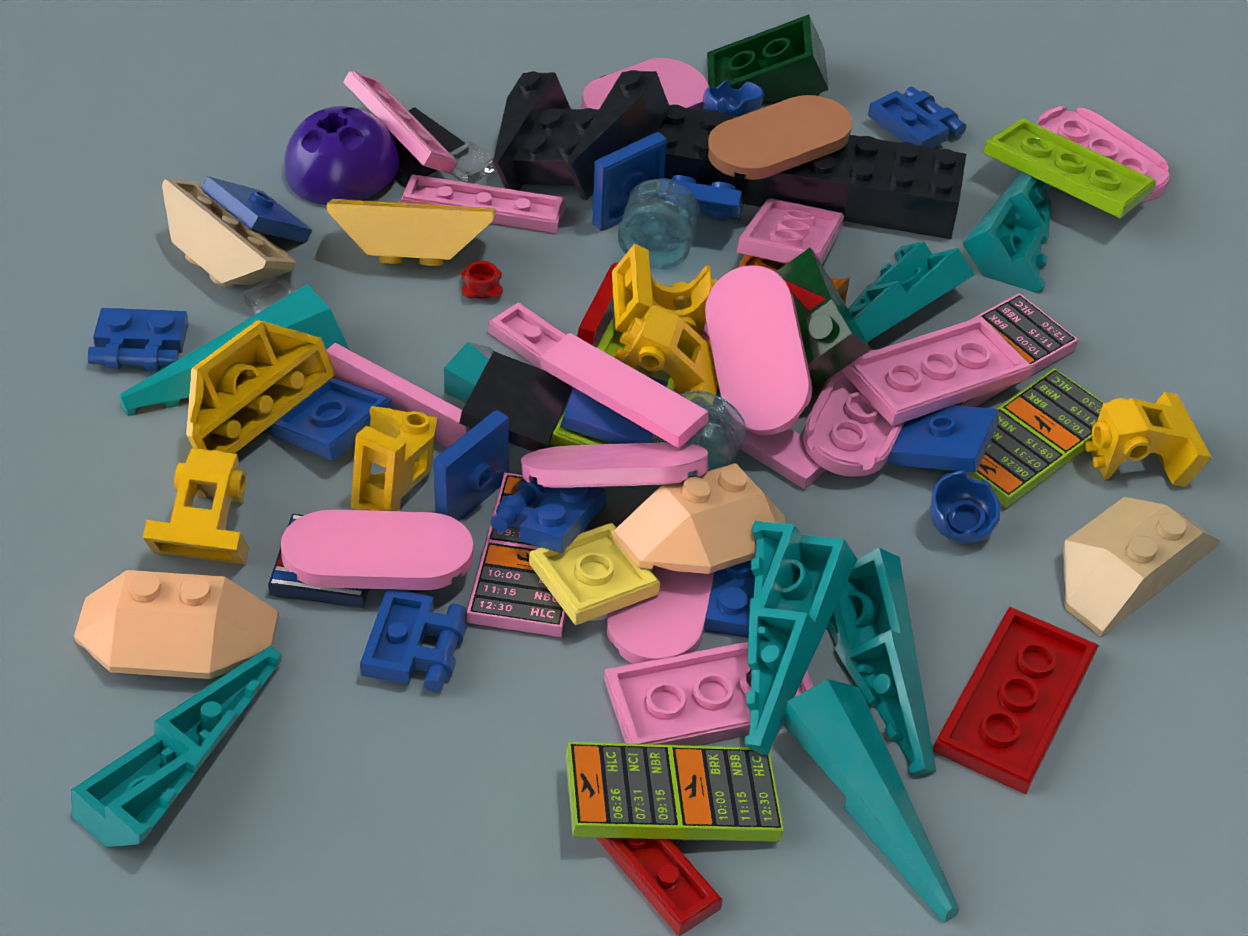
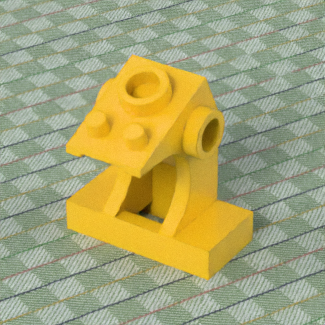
M634 244L612 271L615 330L622 333L627 332L632 320L635 317L642 320L651 305H654L661 309L673 311L702 337L705 323L707 324L705 315L706 301L711 289L718 281L711 278L710 266L706 265L690 283L676 282L670 287L662 285L655 281L651 275L649 250Z
M651 305L642 320L635 317L627 332L622 334L619 342L625 344V348L623 350L618 347L614 357L631 368L640 365L648 371H659L662 369L673 379L675 384L674 392L706 410L710 409L719 385L710 340L705 341L673 311Z
M1164 392L1155 403L1133 398H1116L1110 402L1103 403L1098 420L1092 428L1091 441H1086L1085 443L1086 451L1091 452L1093 456L1094 467L1099 468L1104 480H1108L1127 459L1129 461H1139L1150 453H1156L1172 485L1187 487L1212 458L1178 394Z
M372 406L370 408V427L365 426L356 434L351 508L366 511H400L401 498L431 472L438 417L427 416L418 411L404 412L391 408ZM372 462L386 468V472L371 474Z
M191 448L186 462L178 463L174 475V488L177 490L170 523L146 520L142 538L153 553L246 565L249 551L247 542L241 532L226 530L232 499L234 502H244L247 476L246 471L240 470L238 454ZM197 494L201 498L214 497L212 510L192 507L195 495Z

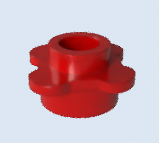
M476 261L469 264L461 272V279L465 281V286L462 287V295L470 299L497 298L501 296L503 287L499 285V280L502 278V272L494 264L487 261Z

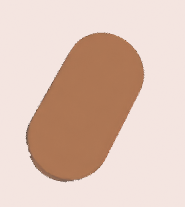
M815 95L792 97L716 126L708 138V158L717 170L726 175L735 177L736 172L745 174V179H763L842 149L849 140L853 124L852 117L844 106L829 98Z

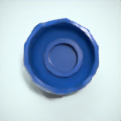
M726 80L717 88H707L703 95V103L706 111H718L722 114L742 116L761 109L765 94L761 87L747 81L740 89H733L730 86L729 80Z
M958 470L942 476L933 488L930 516L934 527L946 538L963 544L979 543L987 539L1000 521V501L991 489L988 481L975 480L968 475L967 471Z

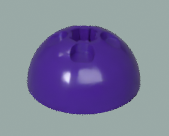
M334 106L313 113L295 129L286 147L284 169L287 183L294 193L307 201L327 205L332 199L363 200L382 190L398 172L401 155L394 136L377 117L359 108Z

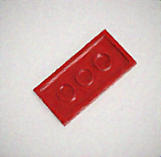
M1009 606L935 741L933 752L1027 794L1083 682L1099 645Z

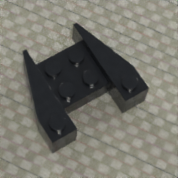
M637 70L621 72L599 109H571L555 72L538 73L531 71L523 73L507 96L493 158V164L505 189L520 191L523 184L576 185L581 199L588 200L594 192L595 161L656 133L671 108L657 72Z

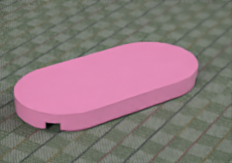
M653 58L591 81L586 85L581 99V109H599L621 72L630 70L656 71L669 105L676 104L685 108L701 110L704 106L703 95L705 90L709 88V85L698 70L684 62L670 58Z
M1058 106L1045 111L1039 117L1037 125L1155 179L1157 182L1153 193L1142 202L1154 200L1165 193L1170 179L1167 161L1159 153L1099 114L1086 108L1077 107L1075 112L1066 111L1067 106Z
M753 265L736 268L725 274L715 283L708 295L705 307L706 322L721 399L727 414L742 428L758 435H773L789 429L800 419L799 415L803 412L805 406L807 408L812 395L811 378L795 302L785 281L773 270Z
M841 370L830 377L825 383L807 418L802 441L807 454L822 468L842 476H867L879 471L886 464L904 422L891 426Z
M668 442L550 447L533 451L522 457V478L530 483L533 481V477H537V484L549 488L675 484L687 480L688 472L695 471L697 477L703 476L708 471V451L701 446L684 443L680 448H677Z
M321 510L296 519L286 528L281 538V556L287 571L291 570L297 574V580L310 586L323 588L433 590L452 584V578L460 573L462 577L469 571L473 562V539L469 530L461 522L440 513Z
M654 565L653 569L650 570L660 581L659 594L607 614V637L611 645L613 643L619 649V655L632 664L696 652L703 636L714 572L709 574L680 572Z

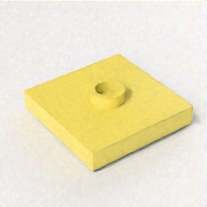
M612 522L579 534L563 553L542 547L529 553L530 566L575 626L659 594L660 581L650 569L638 568L612 538L613 532L616 529Z

